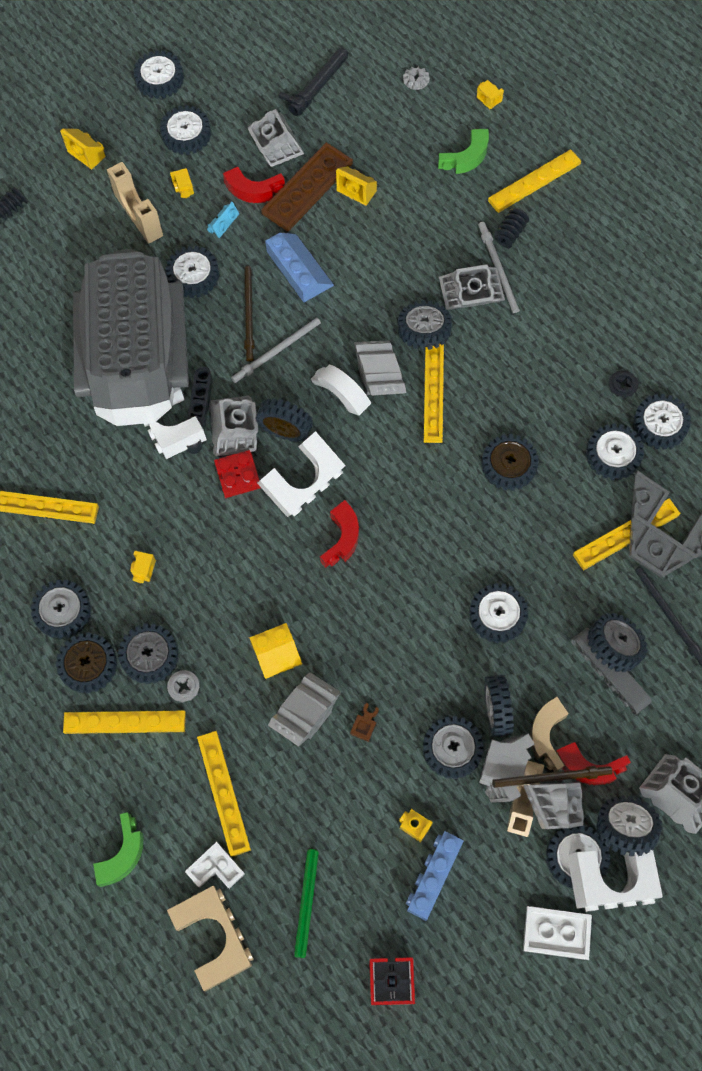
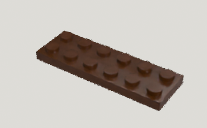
M326 142L261 210L262 215L289 232L336 182V170L342 167H350L353 164V159Z

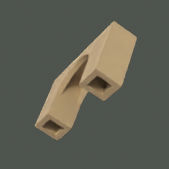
M120 162L107 169L116 198L149 244L162 237L163 233L156 209L149 199L143 202L140 200L134 187L131 173L124 163Z
M215 886L167 910L177 931L206 918L217 920L225 930L226 945L220 956L194 970L203 991H207L252 966L250 961L254 960L249 948L244 949L241 941L244 940L240 929H235L232 923L235 918L231 909H226L223 901L226 899L222 890H217Z

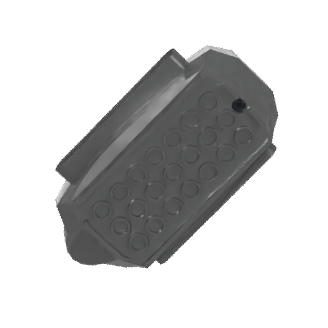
M133 249L118 250L108 255H103L90 264L86 263L81 291L73 292L75 396H91L96 415L116 426L154 423L172 408L175 388L189 387L182 281L168 283L159 257H150Z

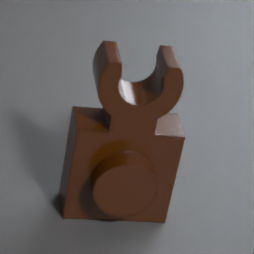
M368 703L363 707L364 716L357 715L350 735L369 742L376 726V722L372 721V718H375L379 711V708L376 707L373 713H369L367 711Z

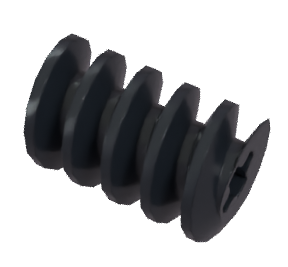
M15 187L11 188L12 193L7 191L6 196H0V218L7 220L6 214L11 217L13 216L11 210L18 213L17 206L23 209L22 203L28 204L21 192Z
M511 209L494 233L497 243L510 249L513 245L512 243H515L516 238L519 237V233L526 227V223L529 222L527 213L520 209Z

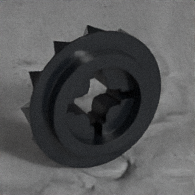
M621 370L612 374L608 386H610L611 392L615 393L617 397L621 396L625 399L628 396L632 397L637 391L638 380L631 372ZM626 379V386L620 389V383Z

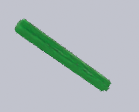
M316 849L307 850L294 953L295 957L305 958L307 952L319 854Z

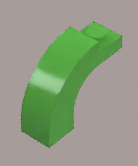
M488 129L471 130L470 146L462 152L439 153L438 169L450 170L455 168L456 174H460L476 168L483 161L487 153Z
M128 812L120 814L123 845L119 853L110 860L93 864L97 886L102 887L122 880L135 868L141 857L144 841L143 833L140 831L134 832L137 829L136 819Z

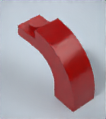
M239 167L223 173L224 183L228 190L238 199L250 203L268 202L273 198L272 193H278L285 186L284 177L281 173L260 182L247 179Z
M345 500L330 511L331 519L338 525L342 535L337 544L320 556L321 564L325 568L329 565L334 566L340 560L339 557L346 562L352 556L358 544V519L352 507Z
M575 742L556 750L557 755L565 765L563 767L564 771L581 770L589 766H596L597 768L611 766L612 775L598 776L596 779H575L588 785H605L615 781L617 778L613 772L616 775L621 774L627 770L626 766L631 763L626 755L606 765L592 764L582 756Z

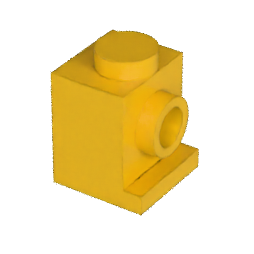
M487 80L478 86L477 98L489 109H492L502 101L504 90L502 88L498 90L496 85Z
M187 168L170 173L175 192H179L181 198H187L194 194Z
M134 551L133 555L136 561H133L131 564L132 580L138 583L150 582L156 562L154 555Z
M412 809L409 813L405 811L399 820L402 823L400 829L419 842H422L433 823ZM417 820L419 825L413 827L411 821Z

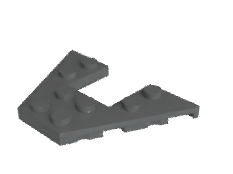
M637 471L634 474L629 557L662 578L702 555V514L698 516L682 544L651 524L670 492Z

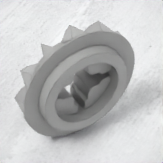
M419 66L417 68L411 67L410 70L406 69L405 74H403L404 84L414 90L425 88L430 80L429 72H426L425 68L420 69ZM416 74H418L419 77L415 81L414 77Z
M186 670L174 673L167 685L170 696L182 703L191 701L197 695L200 688L196 675ZM177 682L182 684L188 682L187 686L190 691L184 689L180 692L181 688Z

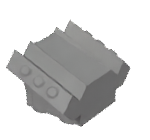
M276 109L267 112L261 120L248 125V130L257 147L271 167L304 154L285 117Z
M488 265L456 269L453 273L439 277L447 310L505 300L497 268L488 267Z
M390 341L354 342L358 369L367 395L406 393L405 383L402 380L401 371Z
M250 396L210 400L209 412L211 413L210 423L214 455L222 456L248 450L251 452L256 451L258 423L256 422L255 402H252V398Z
M308 673L281 705L277 714L271 718L268 726L297 746H300L308 738L311 740L332 713L333 705L341 692L312 673Z
M529 734L508 737L501 742L491 740L479 783L487 785L485 792L491 803L510 802L521 796L517 789L519 785L494 788L492 780L524 776L528 759L531 758L527 748L534 745Z
M665 754L639 787L643 797L651 798L653 805L663 810L674 822L683 824L687 832L696 834L702 827V770L687 758L681 761L674 755Z
M580 783L523 785L541 829L583 826L584 814Z

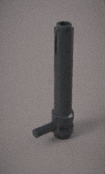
M345 48L337 49L306 87L299 91L295 97L283 92L279 93L278 97L280 99L290 102L288 109L294 116L303 114L305 109L312 103V99L348 59V51Z

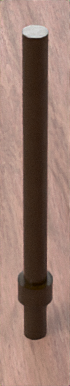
M246 266L244 268L246 328L244 349H246V361L252 362L253 349H255L252 320L251 267Z
M589 766L581 770L493 779L492 785L494 788L577 778L596 779L598 776L612 775L611 766L599 768Z

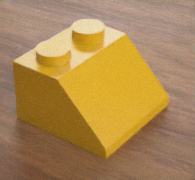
M79 129L60 130L67 152L91 170L106 157L103 145L98 141L95 142L88 133H83Z
M342 167L336 170L337 191L367 205L377 191V181L349 167Z
M287 623L249 637L265 679L302 665Z

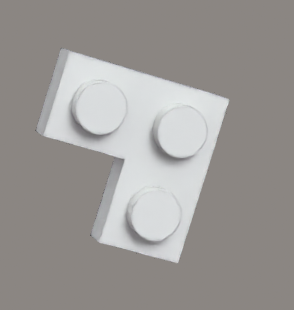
M217 842L185 871L199 888L215 873L229 889L245 875Z

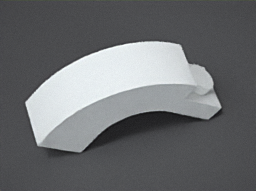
M329 364L326 368L322 367L311 378L315 385L327 388L333 392L350 413L360 415L371 404L369 398L358 384L335 366Z

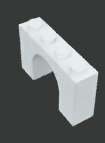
M175 388L172 406L184 401L180 388ZM196 416L175 426H163L157 421L154 423H143L145 427L149 426L150 429L147 431L151 439H156L157 443H155L159 454L163 453L166 459L187 450V446H195L200 439L201 442L207 440Z
M314 432L298 446L310 459L315 468V479L309 488L297 489L290 486L275 468L257 483L287 517L291 514L296 516L302 510L301 505L305 502L309 504L316 498L314 494L318 490L322 492L330 485L328 481L332 477L337 479L343 473L341 469L345 467V464L317 432Z
M650 850L648 854L643 853L642 856H638L635 853L634 857L629 856V852H626L624 857L628 880L624 890L620 893L611 890L604 883L596 851L577 852L567 856L577 908H585L586 912L599 910L598 906L603 905L605 909L618 908L617 904L623 903L624 907L636 906L638 901H642V905L654 904L655 899L663 897L653 850Z

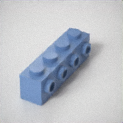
M444 831L443 836L438 834L433 845L436 847L434 855L429 853L424 864L427 866L425 874H419L415 883L418 889L415 894L410 893L406 905L409 906L408 912L425 921L428 919L462 846V839Z

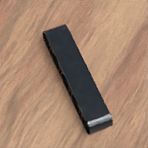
M199 367L194 374L187 420L196 416L205 433L213 379L209 368ZM202 376H207L206 379H200ZM200 392H204V393H205V394L202 395V396H198V395H197V394L200 393ZM196 409H203L201 412H194ZM201 439L195 446H187V451L191 454L199 453L203 446Z

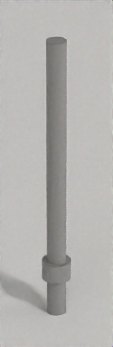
M480 222L478 226L482 233V241L486 244L493 264L498 270L500 282L513 313H517L520 310L493 245V237L488 232L485 222Z
M315 318L254 362L243 366L241 371L231 377L232 381L236 383L243 377H248L254 373L253 370L321 324L320 320Z

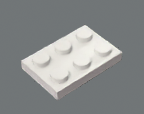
M527 906L523 951L589 960L592 915Z

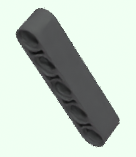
M585 628L571 639L572 645L577 646L578 652L586 661H590L591 667L599 676H603L604 682L611 690L617 692L619 695L617 697L626 707H630L631 713L637 715L652 703L651 698L628 671L617 672L615 668L611 670L608 668V664L603 665L601 663V658L599 660L596 659L595 656L597 654L592 653L590 650L592 647L588 645L587 635L589 628Z

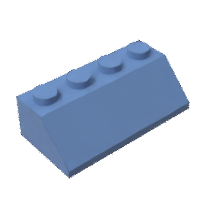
M280 232L265 241L267 253L303 302L334 286L296 234Z

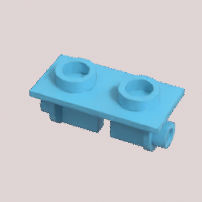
M232 201L230 204L224 205L217 215L218 218H214L208 224V232H215L218 238L222 236L239 215Z

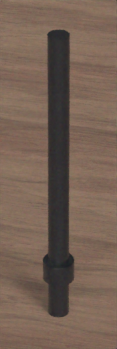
M643 568L636 569V574L687 645L690 655L694 656L702 667V649L700 646L694 643Z

